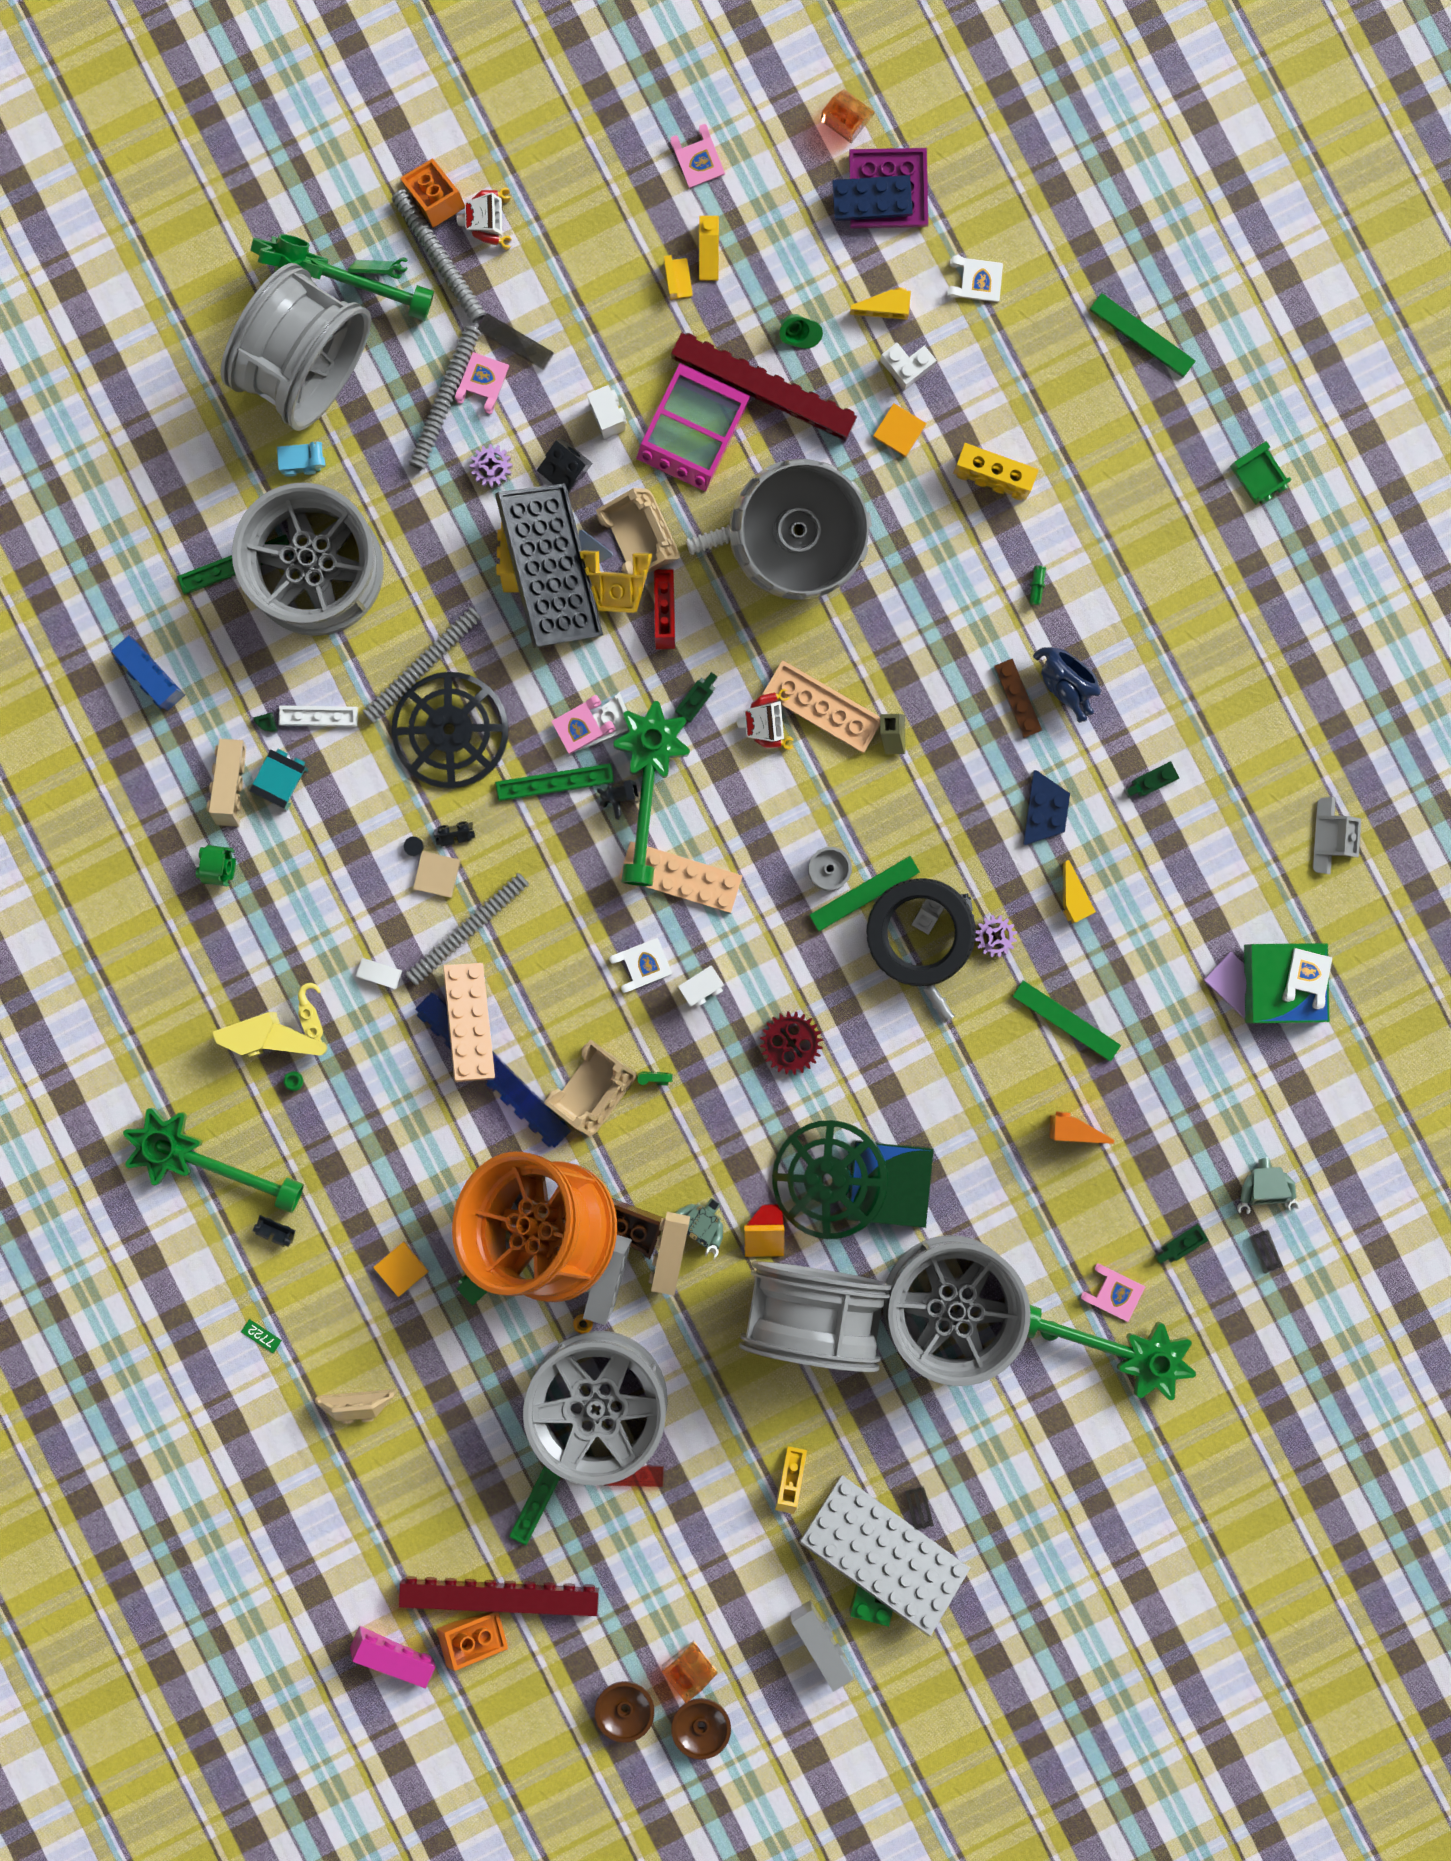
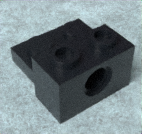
M558 439L545 455L546 458L536 471L553 485L566 483L569 494L593 463L567 441Z

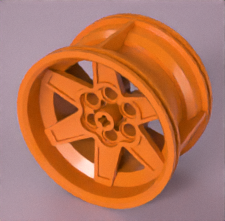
M526 1152L503 1153L489 1159L478 1167L466 1181L459 1194L452 1222L454 1250L463 1271L472 1282L494 1294L505 1296L525 1295L531 1299L545 1302L571 1300L590 1289L607 1268L615 1248L617 1236V1217L613 1200L606 1186L594 1173L576 1164L562 1161L551 1162L544 1157ZM545 1177L552 1179L558 1185L549 1201ZM521 1192L523 1199L519 1202L518 1210L511 1209ZM506 1230L513 1233L509 1239L510 1248L506 1250ZM534 1257V1278L525 1279L521 1277L520 1273Z

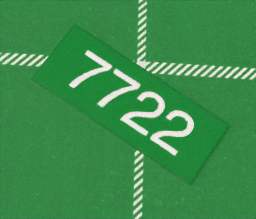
M251 1319L248 1320L241 1333L273 1354L282 1341Z

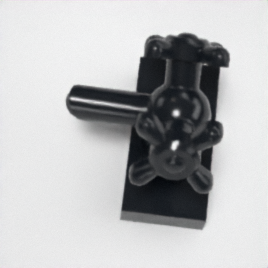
M633 780L623 781L624 785L612 788V785H609L605 791L601 788L597 789V793L600 794L601 798L599 805L605 808L608 803H612L615 820H619L622 815L620 802H640L637 785Z

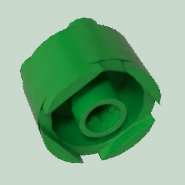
M214 845L201 847L199 850L200 864L196 869V878H199L203 884L228 887L230 885L228 881L233 880L236 869V858H232V853H235L234 849Z

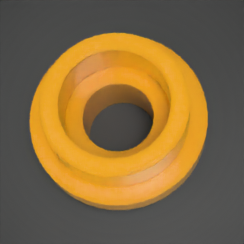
M584 1314L576 1316L573 1321L575 1331L580 1334L588 1333L593 1327V1321L583 1319ZM585 1320L587 1322V1326L581 1327L579 1324L580 1321Z

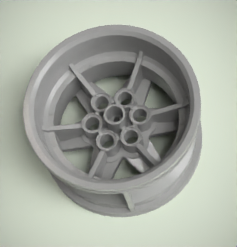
M290 263L284 265L262 284L239 317L223 354L220 371L222 382L236 392L246 391L262 396L276 406V410L281 415L285 424L297 431L303 430L324 414L349 380L366 345L371 327V314L369 310L356 302H340L318 288L315 282L312 281L310 273L298 264Z
M292 483L270 490L259 497L246 510L239 521L233 538V567L241 588L248 598L271 620L292 632L302 635L321 636L342 631L355 624L369 611L380 592L384 575V561L377 537L357 507L345 496L326 486L313 483ZM305 513H322L338 520L319 535H315ZM287 519L291 543L289 545L265 544L273 529ZM352 533L359 549V562L337 555V552ZM307 538L308 542L304 546H299V540ZM320 542H327V547L324 550L318 549ZM293 552L294 558L291 561H286V555ZM332 560L333 566L329 569L324 568L325 562ZM261 563L285 570L284 575L272 594L268 591L263 581ZM300 571V578L292 579L293 572ZM314 575H320L318 583H311V578ZM332 580L353 582L349 590L339 600L335 601L331 584ZM304 590H307L316 609L302 610L289 607V605Z
M958 1235L933 1237L910 1248L899 1258L890 1271L886 1283L891 1284L892 1289L886 1290L891 1295L890 1298H885L883 1316L885 1324L903 1359L922 1376L934 1382L950 1386L979 1384L1003 1372L1022 1350L1030 1326L1028 1294L1021 1278L1013 1267L984 1243ZM952 1258L974 1261L958 1280H955L944 1262L945 1259ZM926 1269L932 1291L908 1292L913 1280L920 1272ZM990 1272L993 1273L1002 1288L1005 1303L979 1297ZM945 1286L952 1287V1293L948 1296L942 1295V1289ZM965 1288L972 1290V1294L968 1298L962 1297V1291ZM934 1302L940 1303V1309L937 1312L930 1310V1306ZM952 1306H958L956 1308L957 1312H953L952 1310H950ZM974 1306L980 1308V1313L977 1316L970 1315V1310ZM904 1312L929 1318L928 1323L916 1342L908 1332ZM941 1321H947L949 1323V1326L946 1330H940L938 1328V1325ZM1003 1322L996 1338L983 1350L976 1325L978 1323ZM961 1323L968 1324L966 1332H959L958 1327ZM949 1336H953L966 1358L946 1359L935 1356L932 1353Z
M752 1262V1267L756 1268V1270L751 1271V1275L755 1276L747 1333L741 1334V1339L745 1341L739 1343L741 1349L765 1357L816 1367L858 1372L879 1371V1365L876 1362H880L881 1357L876 1355V1342L881 1310L884 1307L885 1298H890L891 1295L886 1290L892 1289L891 1284L871 1278L817 1268L774 1262Z
M589 1331L588 1333H579L565 1339L556 1345L542 1360L526 1392L523 1420L530 1446L539 1460L548 1469L574 1483L606 1485L629 1477L648 1462L662 1438L668 1400L664 1376L653 1356L638 1342L622 1334L610 1331ZM586 1357L610 1358L596 1380H593L576 1360ZM627 1367L638 1377L647 1397L621 1394L619 1392ZM560 1372L571 1393V1397L546 1402L548 1387L553 1378ZM608 1384L611 1387V1391L603 1393L600 1386ZM587 1385L591 1388V1392L583 1394L580 1387ZM619 1401L622 1404V1408L615 1410L612 1408L611 1403ZM578 1403L582 1406V1410L574 1412L571 1405ZM593 1404H594L595 1406H599V1405H600V1406H601L600 1409H599V1410H594V1409H593ZM647 1417L642 1432L630 1444L621 1421ZM610 1419L613 1422V1426L606 1428L603 1426L602 1421ZM590 1420L593 1423V1427L585 1429L582 1422ZM549 1423L573 1424L566 1446L553 1433ZM599 1437L612 1455L592 1457L586 1456L585 1453L594 1439Z

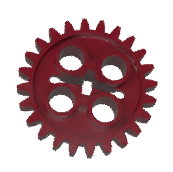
M787 1011L786 1017L779 1013V1020L772 1017L774 1023L767 1022L766 1024L769 1029H762L766 1036L760 1037L761 1040L765 1041L760 1047L766 1050L761 1054L769 1056L765 1062L772 1061L771 1068L776 1065L778 1066L777 1072L784 1068L785 1074H788L789 1069L792 1070L794 1075L796 1074V1069L804 1073L803 1067L806 1066L808 1069H811L810 1061L816 1064L814 1056H821L817 1053V1049H823L822 1046L818 1045V1042L823 1041V1039L817 1038L821 1031L814 1030L817 1024L811 1026L812 1018H809L807 1021L804 1020L805 1014L799 1018L796 1011L794 1016H791L790 1012ZM793 1023L799 1027V1032L795 1035H791L788 1032L789 1025ZM781 1028L785 1030L790 1039H796L794 1044L801 1052V1058L791 1046H786L788 1041L781 1033ZM775 1035H780L783 1038L781 1046L773 1045L772 1038ZM804 1039L808 1040L811 1045L807 1051L801 1050L799 1046L800 1042ZM792 1051L795 1058L792 1062L784 1060L785 1052Z

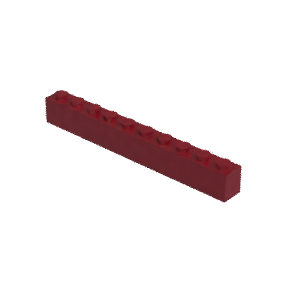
M681 332L671 352V359L744 392L841 440L847 441L857 419V416L854 415L855 412L848 408L843 410L837 407V404L831 400H822L818 394L802 390V387L798 384H789L779 375L772 376L762 367L757 366L755 368L749 365L750 363L743 358L738 360L732 357V354L726 350L719 351L714 348L713 344L704 341V343L700 342L696 336Z
M407 1576L400 1582L399 1608L575 1616L598 1615L599 1588L593 1584L575 1587V1584L572 1583L556 1586L552 1582L536 1585L535 1582L531 1581L524 1582V1584H516L515 1581L496 1583L495 1580L476 1582L477 1580L465 1579L464 1582L457 1581L455 1578H446L445 1581L437 1580L435 1577H426L425 1580H420L415 1576Z

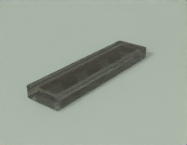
M488 313L478 327V330L483 335L542 370H545L554 355V352Z

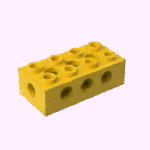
M964 443L953 474H956V477L961 480L967 481L969 479L975 481V484L980 487H992L993 491L1004 494L1005 492L1011 494V497L1016 500H1026L1032 490L1039 469Z

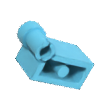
M311 442L310 445L277 447L279 471L285 474V476H296V473L313 475L316 474V471H321V468L325 467L322 442H316V444Z

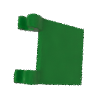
M402 257L396 261L355 260L348 268V272L388 274L395 279H399L402 277V274L398 275L394 270L407 271L408 267H402L400 262H407L408 259Z

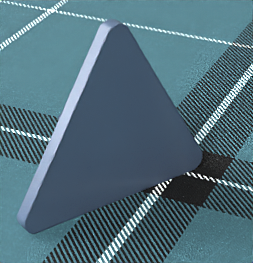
M584 530L579 531L582 551H599V563L613 557V552Z

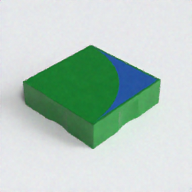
M1328 943L1245 944V1023L1330 1022L1329 978L1325 993V1006L1322 1009H1314L1312 1007L1316 994L1295 989V999L1293 1001L1287 1002L1283 1000L1294 948L1328 956Z

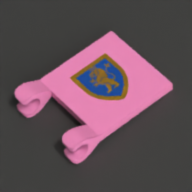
M706 124L699 126V133L703 140L684 148L681 147L677 135L670 138V143L689 189L725 175Z
M473 352L461 384L455 394L456 402L462 404L468 391L488 398L484 409L486 413L492 414L509 365Z
M597 695L592 696L585 703L551 721L569 755L616 730L611 721L606 722L600 728L595 721L590 709L601 705Z
M1097 1263L1094 1270L1105 1275L1106 1278L1097 1297L1083 1292L1081 1299L1129 1322L1145 1286Z

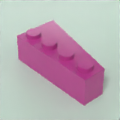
M359 1626L350 1646L352 1662L425 1689L436 1667L434 1659L430 1655L416 1652L410 1647L403 1646L362 1626Z

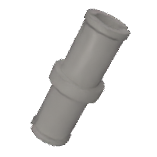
M935 985L928 986L923 990L932 1002L933 1009L936 1008L945 1023L955 1017V1014H953L945 1002L947 1001L946 998L941 996Z

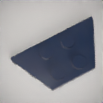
M1033 770L1023 845L1064 833L1066 828L1070 793L1037 770Z

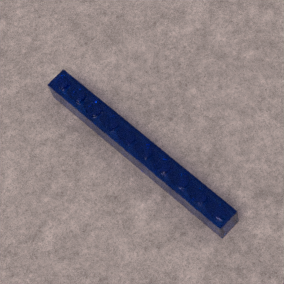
M431 992L415 1008L418 1012L416 1015L422 1022L425 1023L427 1021L432 1026L430 1028L431 1031L438 1037L441 1035L446 1040L444 1042L445 1045L451 1049L447 1005L434 992ZM492 1051L495 1078L487 1080L486 1085L493 1092L497 1090L502 1095L500 1099L507 1106L511 1104L515 1108L513 1112L521 1120L525 1118L529 1122L527 1126L535 1134L539 1132L543 1136L541 1140L549 1148L551 1146L555 1148L572 1129L551 1108L545 1105L544 1101Z

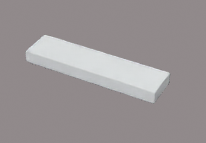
M279 706V725L358 727V707Z

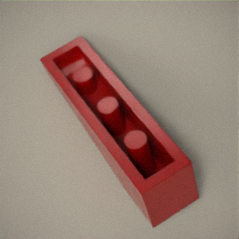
M657 569L654 571L656 649H675L674 569Z

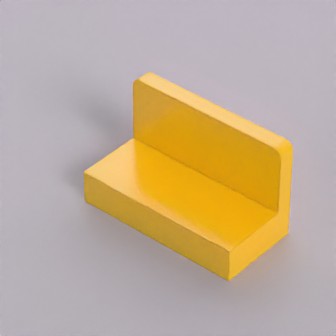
M672 255L664 256L670 300L692 297L693 293L687 258L672 260Z

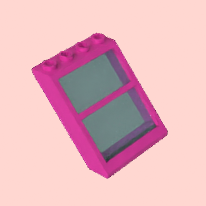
M680 363L641 442L636 459L706 492L746 410L750 395Z

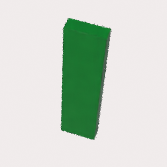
M545 1465L509 1535L510 1538L525 1546L532 1536L561 1478Z

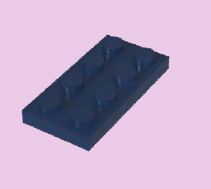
M910 175L832 180L835 221L907 217L913 214Z

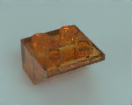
M843 89L833 96L823 109L821 121L852 144L875 112Z
M694 1640L662 1664V1673L685 1703L699 1694L718 1673Z

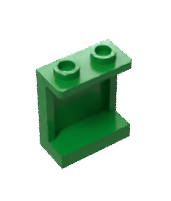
M1267 441L1234 461L1230 466L1255 505L1259 502L1264 504L1273 498L1272 494L1276 491L1280 494L1289 488L1288 483L1292 480L1290 477L1286 478L1268 451L1270 445Z

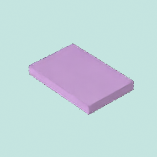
M1229 952L1203 981L1245 1019L1246 976L1244 973V963L1232 952Z

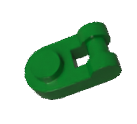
M642 1071L638 1074L637 1080L641 1085H646L651 1081L657 1082V1085L668 1086V1083L673 1081V1073Z

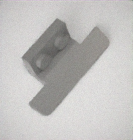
M1323 797L1317 803L1313 869L1317 873L1331 874L1332 855L1359 857L1361 818L1335 816V797Z

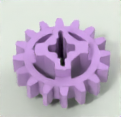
M489 444V449L482 446L481 452L476 450L477 457H471V460L475 463L470 464V468L475 469L471 473L472 476H477L476 482L482 481L484 487L489 483L491 488L494 487V483H497L500 487L501 480L507 482L506 475L511 476L512 474L508 469L513 468L512 463H508L511 461V457L506 456L507 451L504 449L500 452L499 445L493 449L492 444ZM495 455L500 456L503 459V461L497 460L495 458ZM490 463H494L495 466L490 470L488 466H490ZM479 471L485 472L488 478L484 477Z
M991 915L990 921L984 918L985 924L978 923L980 930H976V934L979 937L975 938V941L980 942L977 948H984L983 954L990 952V957H993L994 953L997 954V957H1001V952L1005 955L1008 954L1007 948L1014 949L1011 943L1017 942V939L1013 938L1017 931H1012V928L1015 926L1014 924H1007L1009 922L1008 918L1002 921L1001 915L997 919H995L994 915ZM992 923L999 924L997 928L993 929L988 926ZM1006 929L1008 931V939L1005 938L1004 934ZM999 931L998 937L1000 940L997 939L992 942L993 935L991 934ZM983 932L987 936L986 944L983 940ZM995 944L1004 946L1001 949H992Z

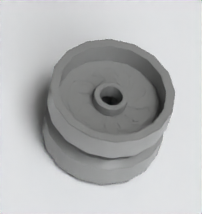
M825 847L818 850L812 856L808 865V875L811 882L817 888L824 891H834L841 888L849 880L852 873V863L848 855L836 847ZM832 865L834 867L833 872H828L826 867Z

